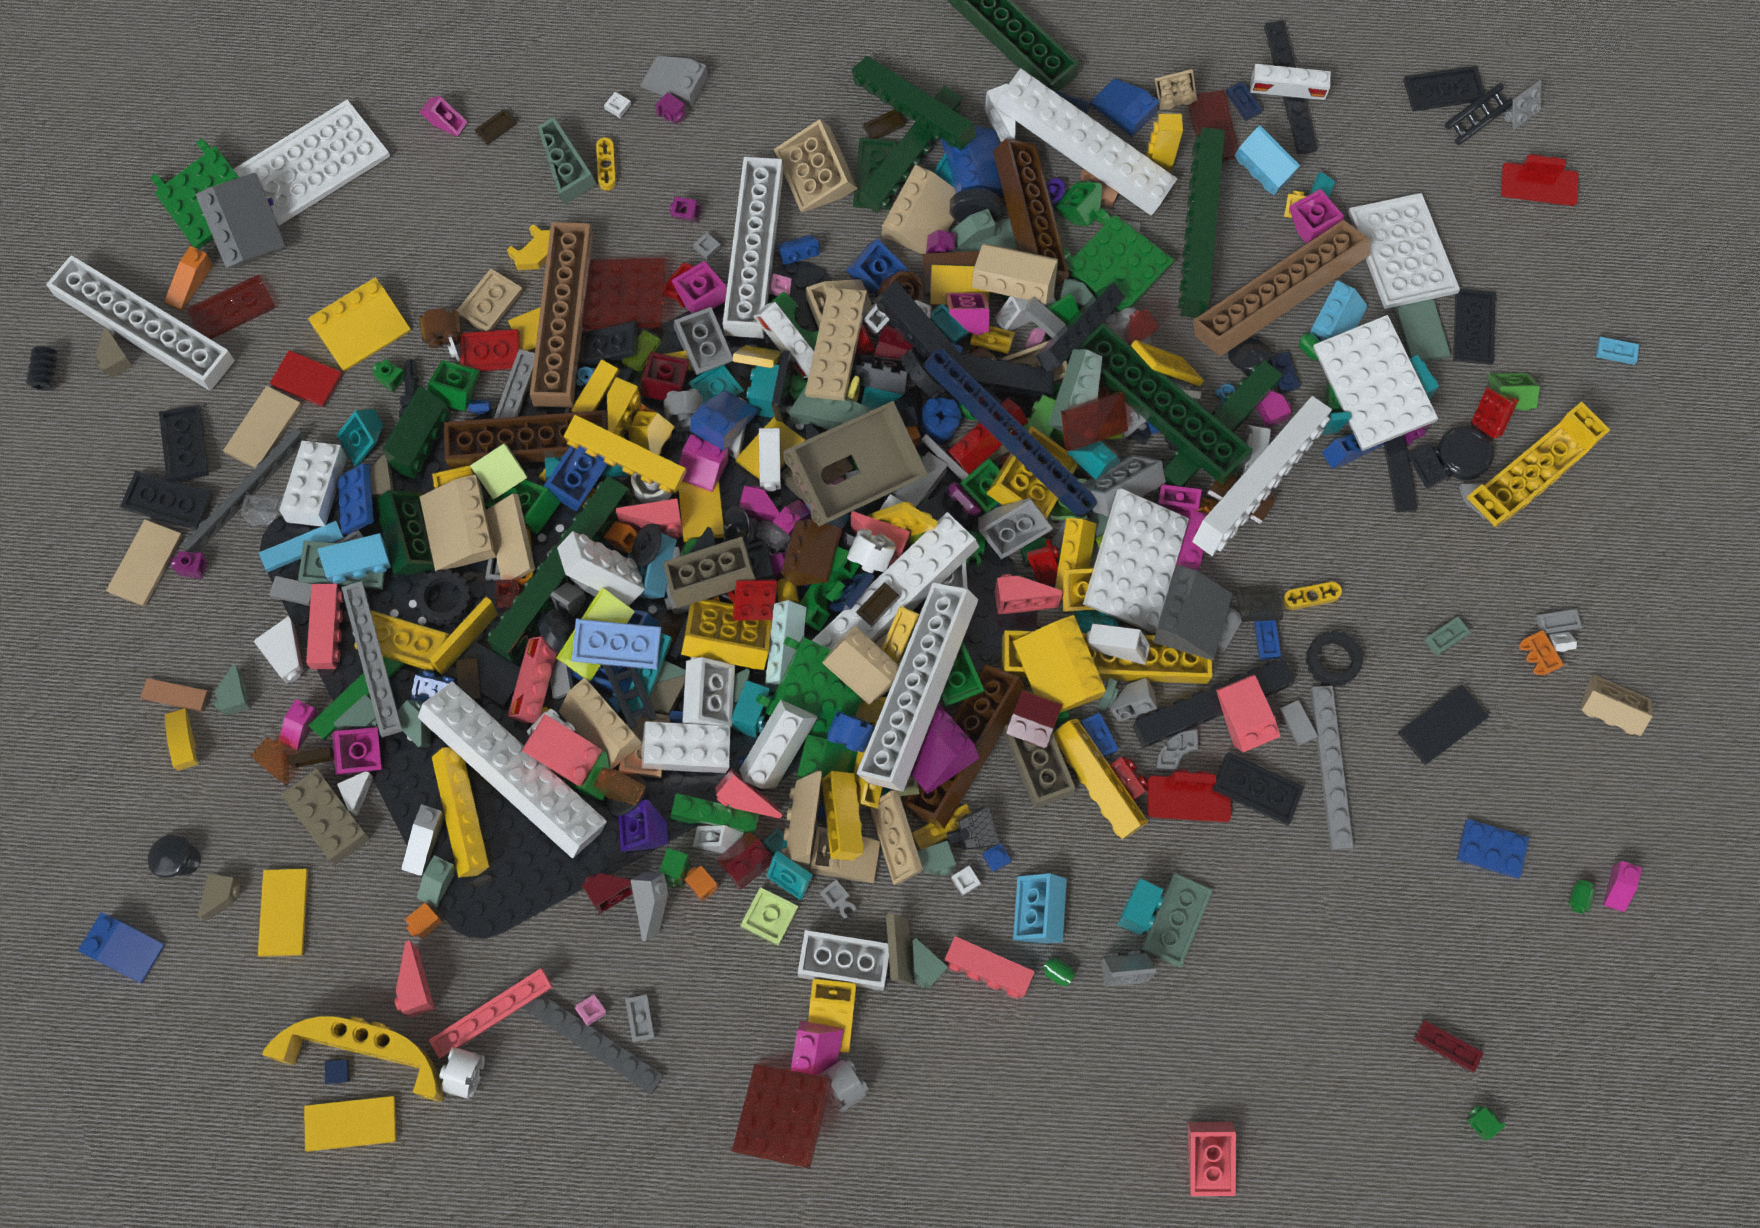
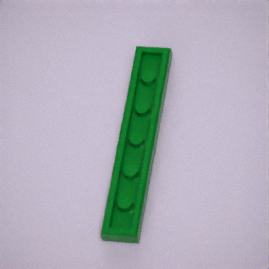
M383 657L388 678L390 679L405 663ZM364 673L308 725L324 741L338 729L333 723L364 695L370 698Z

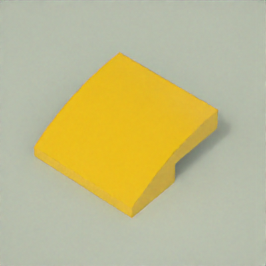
M989 326V332H984L982 335L973 334L970 344L1008 354L1015 332Z

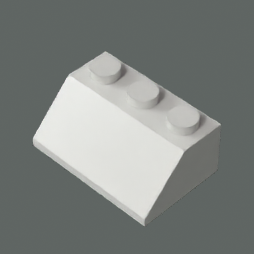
M703 657L686 661L683 723L732 727L735 665Z

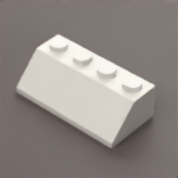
M780 700L740 768L743 781L761 789L777 787L818 717Z

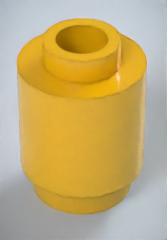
M786 578L778 580L776 587L778 603L789 600L799 604L797 586H794Z

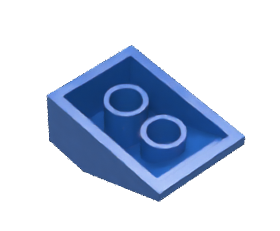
M1114 78L1091 100L1090 105L1133 137L1157 113L1159 100L1142 88Z
M879 239L869 242L846 269L855 280L861 279L864 287L876 296H878L880 285L886 277L900 271L910 272Z
M725 390L703 403L691 416L690 431L724 451L758 413V409Z
M570 446L543 487L548 488L560 502L577 511L608 464L603 462L604 458L598 455L594 458L586 454V449L582 447L575 449Z
M101 912L78 951L142 984L165 945Z

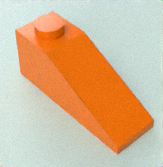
M192 246L188 248L178 264L164 301L165 304L183 311L213 267V263L207 253Z

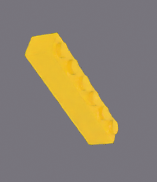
M574 415L564 435L569 446L575 449L582 447L586 449V454L594 458L598 455L604 458L603 462L613 467L617 464L623 467V472L631 476L634 473L642 476L640 480L650 485L654 482L660 485V490L669 494L671 491L677 492L687 472L686 468Z
M1078 719L1069 720L1053 733L1059 749L1066 756V762L1074 768L1077 778L1082 784H1085L1089 790L1090 797L1100 806L1102 815L1110 821L1113 831L1117 836L1121 837V839L1130 837L1149 823Z
M451 747L441 748L432 756L458 878L478 876L489 868L465 760Z

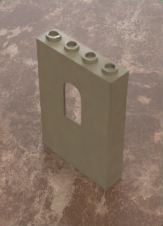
M894 401L792 446L783 452L785 463L791 468L793 479L799 485L802 491V498L808 504L811 510V517L818 527L928 475ZM852 455L860 473L836 485H827L821 477L823 468Z

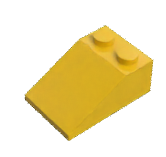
M1094 566L1063 570V611L1095 610L1083 605Z

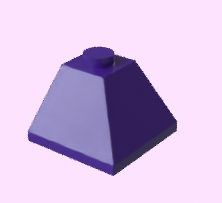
M649 800L641 801L631 812L618 816L621 852L655 849L668 844L667 823Z

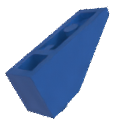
M1352 434L1336 439L1322 454L1333 469L1358 459L1383 446L1384 443L1362 451L1355 435Z

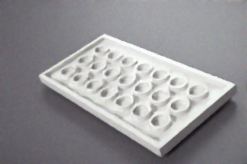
M345 100L234 168L239 177L257 173L267 199L272 198L274 201V205L271 207L279 226L389 158L390 154L351 103Z

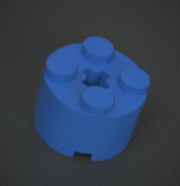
M946 398L928 399L921 411L917 425L920 435L923 434L925 436L927 434L936 444L948 442L954 436L961 422V413L957 403Z
M836 711L827 733V740L836 744H846L847 749L864 753L875 725H871V723L858 717L846 716L844 712Z

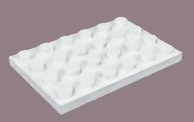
M1422 193L1349 208L1348 214L1353 227L1370 239V256L1365 259L1384 309L1458 294L1460 288Z
M1388 315L1313 345V349L1343 412H1350L1351 419L1348 423L1362 451L1438 420Z
M1122 488L1117 489L1083 605L1147 632L1156 633L1189 518Z

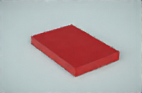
M518 329L462 333V336H460L461 365L480 370V372L512 370L520 349V331Z
M288 350L270 381V385L324 408L343 374L336 369Z

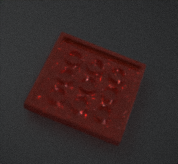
M665 258L590 260L584 301L583 328L600 329L636 321L639 328L662 327L666 271Z
M754 1064L731 1152L810 1169L832 1079Z

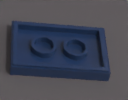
M867 572L853 575L852 579L842 581V584L845 585L842 589L844 592L839 599H834L833 602L828 601L829 612L851 610L875 576Z

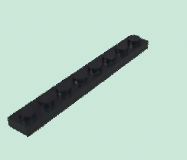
M1284 21L1265 23L1264 29L1274 66L1296 68ZM1282 96L1297 154L1316 152L1317 145L1304 98Z

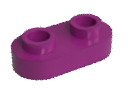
M953 482L948 487L950 491L948 493L954 501H959L963 505L962 510L968 516H977L982 511L981 507L958 483Z

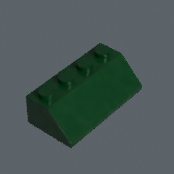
M422 386L418 387L382 449L393 472L415 478L418 472L422 470L424 461L431 454L435 442L441 437L444 422H449L451 418V413L446 403Z
M387 490L374 501L394 574L413 575L435 568L420 501L422 493Z

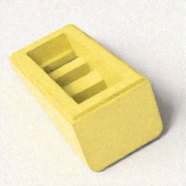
M855 376L848 385L846 398L857 402L860 391V378Z

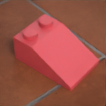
M677 499L616 508L619 522L630 525L636 532H639L645 525L654 523L659 526L662 533L674 539L683 536Z
M852 511L851 530L855 534L858 533L859 529L872 530V535L878 536V533L895 543L896 549L888 566H891L908 550L910 531Z
M1005 574L997 578L994 591L998 615L1059 608L1063 595L1062 590L1020 576H1012L1011 574Z
M1254 674L1216 690L1234 747L1245 752L1281 737L1275 717Z
M544 714L521 751L580 787L601 754L602 749Z
M732 768L715 787L717 800L726 807L730 805L735 809L775 818L783 816L777 805L754 786L743 781V778Z
M409 940L405 942L396 987L397 997L394 1000L397 1010H401L402 1014L412 1018L435 1010V1005L419 949Z
M1188 1122L1190 1195L1236 1196V1131L1233 1123Z

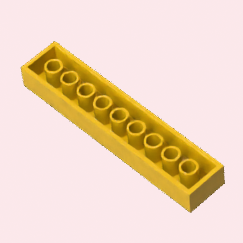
M1004 631L1002 636V671L1020 678H1027L1013 641L1034 631ZM1082 633L1102 681H1108L1111 678L1116 681L1136 682L1147 678L1149 682L1207 684L1212 678V660L1154 643L1155 635H1144L1150 644L1145 665L1093 651L1087 643V633Z

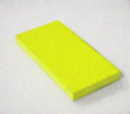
M601 588L582 619L627 624L635 611L606 589ZM574 629L556 659L583 678H586L587 681H591L601 664L572 662Z

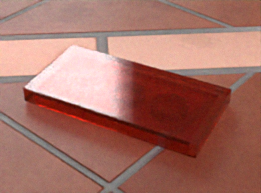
M1224 90L1196 94L1197 101L1188 105L1195 136L1196 134L1200 135L1202 127L1225 130L1222 161L1236 159L1234 155L1238 150V144Z
M256 275L187 308V311L198 332L211 340L275 309L276 306L259 275Z
M1122 391L1061 411L1066 451H1073L1128 431L1125 398Z

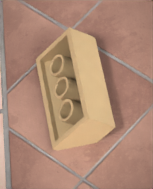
M983 243L973 271L972 288L1026 300L1034 297L1040 303L1047 304L1054 296L1058 259Z
M583 678L568 692L559 713L567 722L575 727L578 735L607 753L610 771L642 744L586 678Z

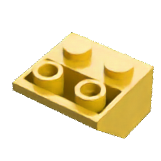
M638 411L628 426L630 442L660 455L662 446L671 437L675 426L656 412Z

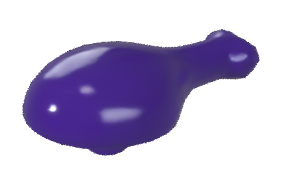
M1053 178L1046 183L1052 208L1063 198L1065 193V184L1060 178Z

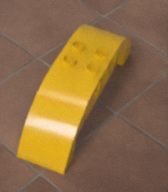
M1580 402L1566 414L1557 426L1487 484H1481L1466 499L1497 528L1515 516L1572 468L1610 429L1583 402Z
M334 1016L305 1019L281 1031L269 1042L262 1053L263 1056L272 1060L295 1065L302 1041L307 1040L419 1068L413 1093L422 1098L443 1102L444 1093L440 1090L442 1083L439 1078L440 1075L427 1053L408 1038L391 1031L390 1027L379 1022L372 1021V1025H369V1022L351 1016L350 1020ZM390 1039L388 1045L385 1046V1042Z

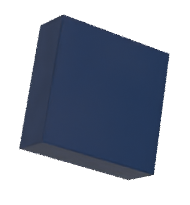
M347 1059L324 1062L326 1085L349 1082V1063Z

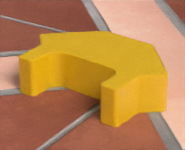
M533 224L529 227V230L534 238L522 250H516L512 246L507 249L509 257L515 261L517 270L540 269L546 263L550 230L541 231Z

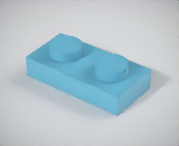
M1599 337L1596 357L1635 365L1638 358L1639 344Z

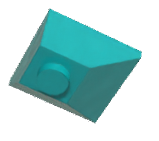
M374 409L355 410L336 435L355 467L359 466L376 444L383 427V423Z
M1093 436V440L1081 441L1067 452L1095 480L1099 479L1121 461L1118 456L1095 436Z

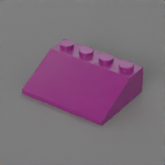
M939 703L910 773L927 794L979 759L974 743Z

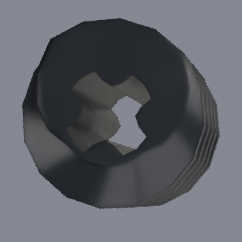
M36 346L31 349L30 370H28L26 381L30 387L41 391L52 390L53 387L49 384L54 382V379L51 377L55 375V372L51 369L56 368V364L52 363L57 361V357L54 354L58 352L55 349L47 346Z

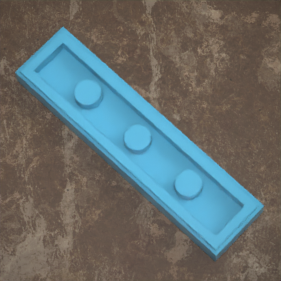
M334 521L325 527H319L261 551L259 555L265 570L270 572L301 559L304 540L337 543L343 539V535L337 522Z

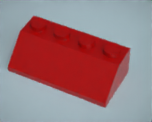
M1010 398L1002 401L1000 405L1022 426L1029 422L1021 408ZM979 422L945 453L969 475L1003 444Z

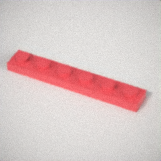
M540 968L429 1039V1042L438 1058L442 1059L450 1053L452 1047L459 1048L552 989L553 985L544 970Z

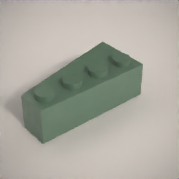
M555 117L539 125L538 130L558 194L563 203L566 204L597 184Z
M1073 349L1048 426L1077 439L1093 440L1102 356L1087 349Z
M805 386L790 409L789 415L793 424H811L814 428L820 427L830 430L870 412L872 409L848 398L845 401L806 397Z

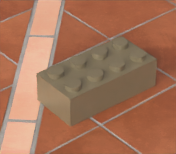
M742 537L663 562L670 593L677 608L735 590L736 580H756L748 550Z
M1006 725L1003 734L1033 808L1036 809L1073 795L1075 786L1053 733L1047 747L1044 748L1006 734L1009 726Z
M317 768L281 794L323 853L334 865L370 840Z

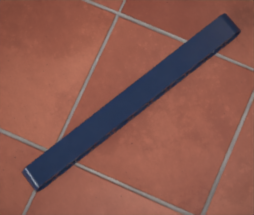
M936 349L925 362L926 370L1076 516L1083 517L1096 506V498L946 351Z

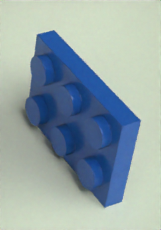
M361 464L338 477L341 532L345 535H349L374 522L370 467L367 464Z
M1467 819L1464 823L1456 860L1519 879L1523 869L1529 837Z

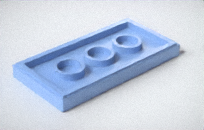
M576 619L572 662L657 670L661 627Z

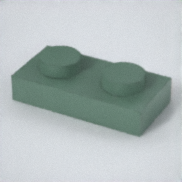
M1456 617L1426 637L1424 641L1434 654L1438 656L1471 632L1461 619Z
M1109 678L1105 685L1106 692L1100 698L1097 709L1105 711L1108 705L1111 706L1118 693V688H1115L1116 680Z

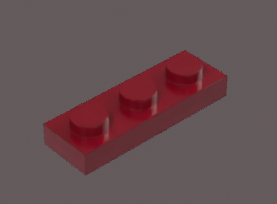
M1425 1020L1421 1022L1413 1041L1471 1073L1476 1071L1484 1054L1482 1051Z

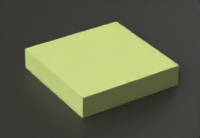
M505 443L470 465L493 500L528 477Z
M760 887L740 926L779 946L799 907Z

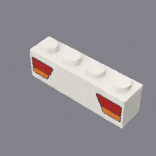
M1255 64L1251 76L1250 93L1325 100L1330 89L1331 71Z
M776 302L767 304L753 317L781 352L783 350L790 351L794 369L797 373L801 374L803 378L809 377L814 351Z

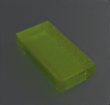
M643 330L637 340L636 356L623 359V364L640 373L648 361L650 351L654 352L660 344V338Z

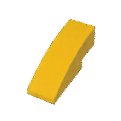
M184 708L165 714L167 742L173 767L180 771L198 765L195 752L196 744L187 709Z

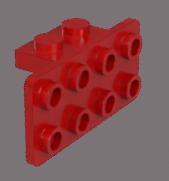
M1537 154L1527 155L1523 164H1503L1501 196L1575 206L1578 202V173L1576 171L1563 170L1566 166V159L1544 157Z
M1179 769L1169 777L1150 776L1147 779L1148 816L1150 818L1227 823L1231 819L1230 799L1211 791L1216 783V775L1209 774L1208 771L1188 773V770Z

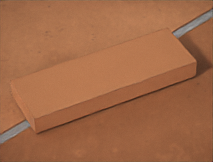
M147 678L140 698L142 700L203 712L209 692L207 690Z

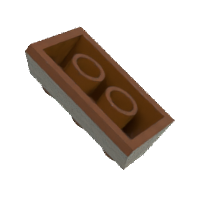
M1237 472L1224 486L1216 480L1208 494L1221 500L1240 479L1238 477L1239 473ZM1272 492L1265 501L1262 500L1260 502L1261 505L1254 514L1250 513L1249 518L1259 524L1265 520L1277 500L1273 497L1274 494Z
M813 519L795 521L781 574L794 586L828 582L842 529L827 523L818 527Z

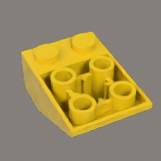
M617 377L607 393L608 431L625 439L624 435L628 430V426L642 404L641 395L639 394L638 386Z
M813 979L808 1022L843 1028L840 1052L849 1053L856 983Z

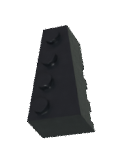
M855 353L849 383L855 376H858L862 386L904 395L908 373L900 359Z

